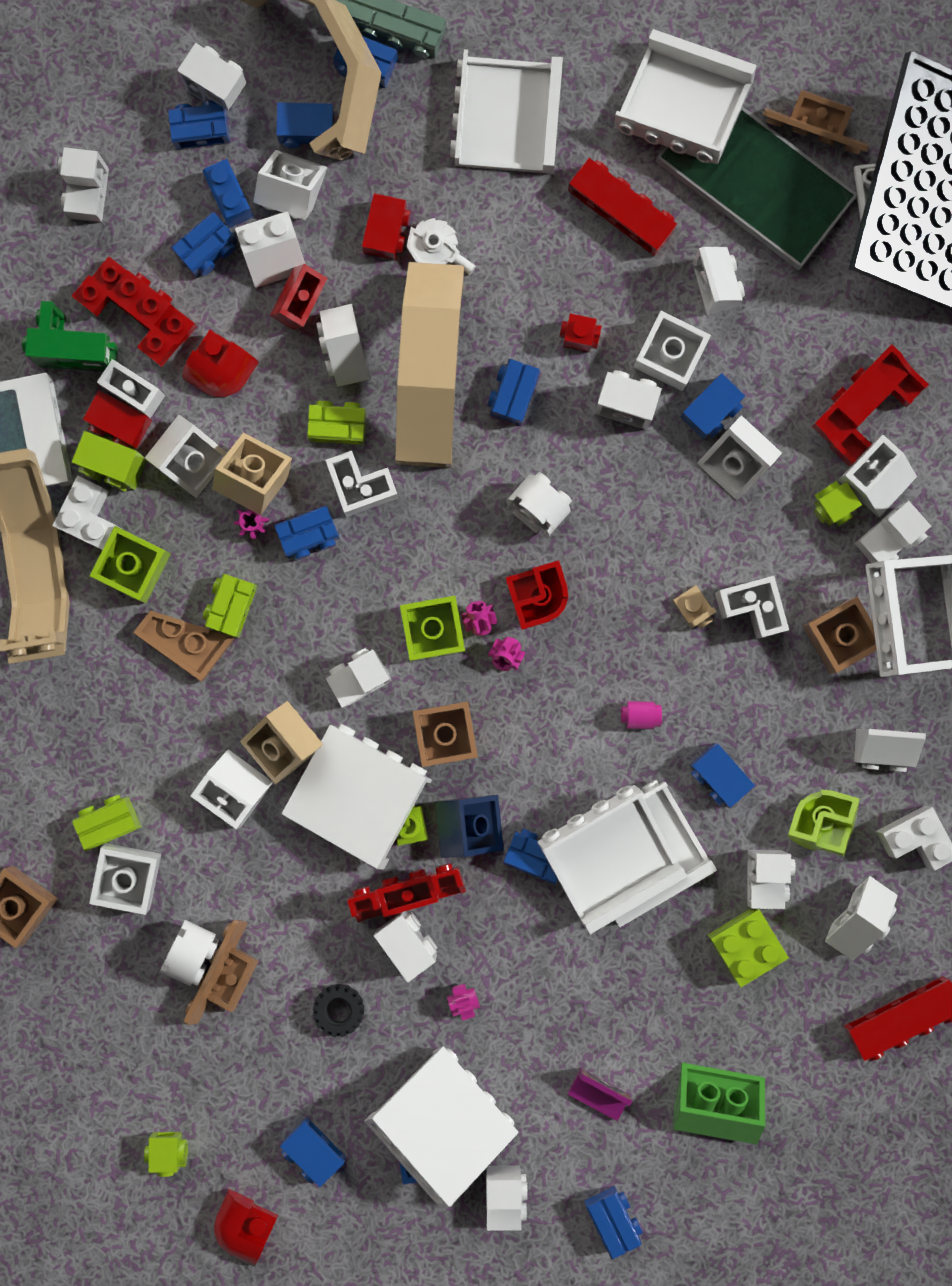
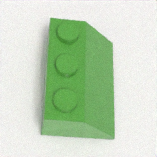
M682 1063L674 1106L673 1130L757 1145L765 1128V1077Z

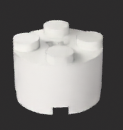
M538 472L535 476L528 475L506 500L508 507L511 504L514 505L516 509L513 511V514L532 531L537 533L540 529L545 532L543 537L547 538L571 512L569 504L572 500L563 491L559 490L557 492L550 486V480L544 474Z
M185 920L159 972L188 986L192 984L198 986L206 967L203 961L205 958L211 959L218 945L219 939L215 938L216 934Z

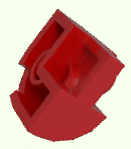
M209 329L197 350H193L187 359L182 378L207 395L215 398L228 397L239 392L259 362L234 342L226 340Z
M559 560L505 577L521 630L550 622L559 617L566 608L569 598L568 587Z
M228 1189L215 1218V1238L218 1245L226 1253L255 1267L278 1215L254 1204V1200Z

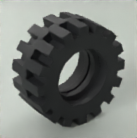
M336 984L328 986L318 995L313 1006V1018L316 1021L317 1027L321 1028L324 1034H330L331 1037H344L349 1033H353L360 1025L364 1015L363 999L358 994V991L352 989L349 985ZM334 999H343L350 1006V1016L342 1022L332 1020L327 1013V1006Z

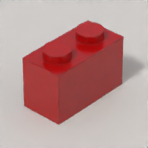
M376 193L373 194L362 243L364 254L396 260L397 253L402 254L405 237L401 236L403 226L408 227L411 210H407L406 200Z
M306 264L294 267L270 316L292 330L304 327L328 278Z
M99 390L82 419L90 425L88 430L101 437L106 433L114 437L112 442L128 448L131 446L135 449L138 448L152 422L147 415Z

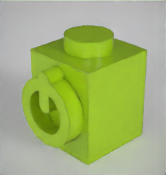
M835 481L814 495L817 499L814 502L817 507L814 509V512L822 523L827 522L829 526L835 522L838 526L853 518L850 512L862 505L847 482L840 486Z
M414 804L397 836L398 846L428 840L422 806L415 807Z
M153 1132L149 1137V1146H145L144 1163L149 1164V1173H157L159 1177H169L177 1173L180 1167H186L188 1141L187 1139H182V1132Z

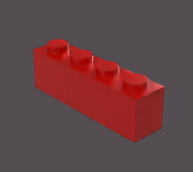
M588 158L569 183V193L654 257L675 231L677 223L674 222L675 219L669 212L658 210L652 205L653 202L649 197L642 193L638 195L631 189L630 184L622 177L616 178L609 173L608 167L601 161H593L591 158Z
M942 976L844 1025L858 1056L863 1061H875L884 1055V1051L892 1047L894 1049L901 1048L909 1043L908 1039L916 1035H927L934 1030V1026L942 1022L944 1024L951 1023L952 983L950 979Z

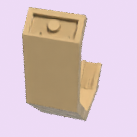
M269 0L240 1L258 8ZM297 0L317 7L347 64V76L339 119L335 125L311 141L310 145L314 153L339 160L348 158L352 155L353 151L365 154L382 72L346 5L336 0Z
M409 262L402 307L397 381L396 464L452 468L456 367L460 309L464 286L463 265Z
M28 448L0 453V532L12 603L8 640L0 639V652L7 653L9 664L65 655L70 601L59 529L53 526L57 517L36 455Z

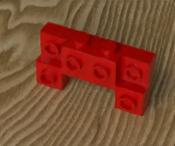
M108 256L92 277L90 275L86 277L72 297L96 317L111 300L148 329L149 332L137 348L162 368L179 346L188 339L197 325L173 307L171 304L173 299L161 289L158 292L154 291L149 287L151 282L139 272L135 276Z
M892 344L866 370L861 367L850 378L853 383L847 390L842 386L831 397L834 403L812 425L831 445L829 448L848 466L852 465L871 445L856 428L890 393L907 407L929 386L910 366L902 353Z
M451 863L441 865L435 868L436 873H432V871L426 873L425 869H419L410 872V878L398 880V876L384 879L381 881L382 886H378L377 889L370 891L369 886L352 891L353 896L347 899L351 916L355 917L359 923L381 915L387 917L439 902L441 898L465 893L466 888L459 866L453 868Z

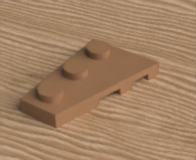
M151 610L133 632L137 637L201 683L235 639L234 636L183 622V620Z

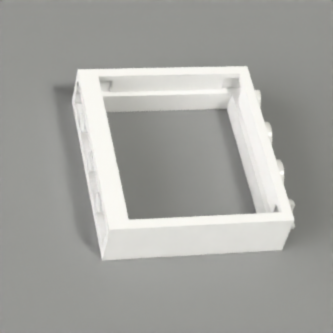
M952 555L886 560L866 564L880 677L951 669L952 660L907 665L894 570L941 566L952 647ZM890 661L893 663V670H891Z

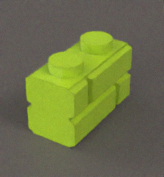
M317 401L316 405L309 406L308 440L310 442L365 445L366 409L361 408V404L355 402H345L344 407L333 406L331 401Z
M224 573L221 579L216 578L212 588V593L215 594L212 605L207 604L202 619L206 621L204 626L239 638L257 585Z
M116 795L104 800L105 806L95 810L94 806H90L78 812L79 817L72 820V823L85 851L142 828L129 797L121 799L120 795Z

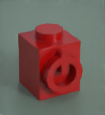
M570 313L568 322L562 321L559 337L564 338L563 347L590 353L591 348L597 349L602 325L596 324V318Z

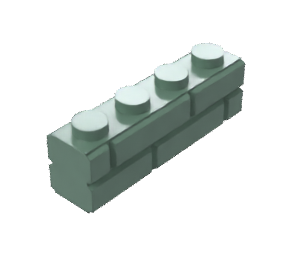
M336 0L346 5L356 26L364 37L371 40H376L377 37L384 39L391 47L396 49L409 48L413 50L415 55L426 59L428 56L436 58L447 29L445 18L395 0Z

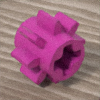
M248 508L244 512L237 510L240 518L239 521L234 522V525L243 528L239 533L241 536H245L247 532H250L251 538L256 539L257 532L267 533L263 526L270 519L263 518ZM247 517H255V522L257 523V525L255 527L249 526L247 528L249 524L246 520Z
M483 601L470 603L466 607V612L461 613L466 632L472 630V633L476 636L488 634L492 630V624H497L493 606H487Z
M506 637L502 641L498 638L495 640L488 656L493 657L492 663L497 669L509 671L511 668L518 669L525 656V652L520 651L521 644L518 640Z
M465 983L452 987L453 994L447 996V1000L453 1017L461 1015L462 1021L475 1017L474 1010L480 1008V1004L474 987L467 989Z

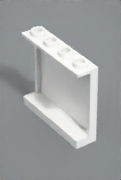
M653 29L649 37L648 49L620 112L617 111L615 114V128L625 135H636L644 138L651 144H661L671 148L676 153H686L695 156L701 162H711L718 165L753 83L757 65Z
M464 50L463 60L458 59L457 77H461V87H455L454 103L459 104V113H453L452 130L457 131L456 140H451L450 157H455V166L553 174L563 57H552L551 63L468 57V50Z
M340 724L339 728L330 725L321 740L323 745L314 753L282 815L376 869H384L389 861L386 858L389 850L426 782L431 783L432 779L425 776L427 770L412 763L408 767L401 763L403 757L390 750L386 754L377 749L379 744L367 737H364L363 740L354 737L356 731L343 724Z
M654 780L642 787L644 791L643 798L676 861L683 867L688 877L617 918L615 921L619 927L717 871L713 862L707 857L668 790V785L664 781L658 783L657 780Z
M636 785L621 788L617 791L616 796L609 800L597 802L592 806V810L583 815L573 816L567 821L565 826L549 830L542 836L541 840L537 841L580 921L590 934L688 877L683 867L676 861L643 798V791Z
M443 1046L432 1052L433 1055L378 1111L371 1113L364 1122L439 1208H448L519 1132L514 1127L515 1123L512 1118L495 1106V1099L488 1092L482 1091L476 1084L477 1079L475 1076L459 1065L458 1057L448 1048L445 1049Z

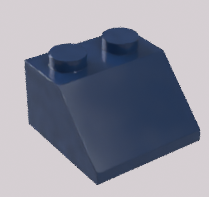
M498 795L435 801L441 858L468 857L504 850Z

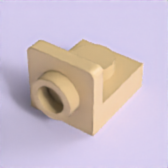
M697 585L673 600V603L690 628L696 625L699 629L703 628L713 621L711 615L717 612L714 607L711 608Z

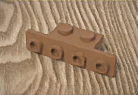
M801 89L791 116L765 108L763 111V115L767 116L766 122L780 127H782L783 123L792 125V131L805 136L809 132L819 135V141L833 145L835 141L845 144L844 149L849 152L859 154L861 150L867 152L869 148L867 143L843 135L853 107Z
M233 920L223 932L224 940L220 948L214 951L210 959L212 964L208 972L202 976L197 986L199 989L198 993L185 1009L186 1017L183 1021L185 1024H198L209 1001L229 1012H234L259 960L236 948L247 926L246 921Z

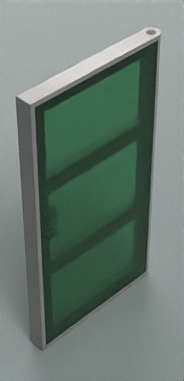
M743 106L718 165L711 162H701L695 156L686 153H676L667 146L664 147L655 160L665 170L798 271L852 201L856 200L857 196L854 190Z

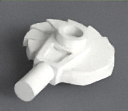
M432 218L425 222L422 220L415 229L411 227L407 249L415 262L463 265L464 271L469 275L472 274L476 265L460 255V251L456 248L458 246L456 232L447 225L448 222Z

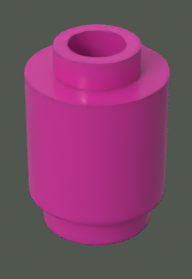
M627 701L626 707H621V723H626L627 729L653 730L654 727H661L662 706L648 701Z

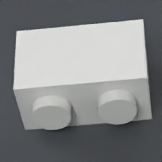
M113 359L97 381L104 390L149 418L152 417L165 397L160 389Z

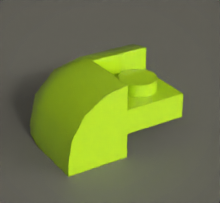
M821 790L820 792L808 795L805 799H801L796 808L788 833L789 838L796 844L815 852L819 849L844 857L854 828L860 798L831 790Z

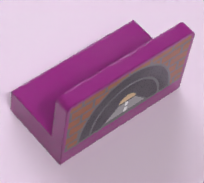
M580 1068L567 1092L573 1098L616 1121L619 1120L625 1106H630L633 1101L630 1094Z

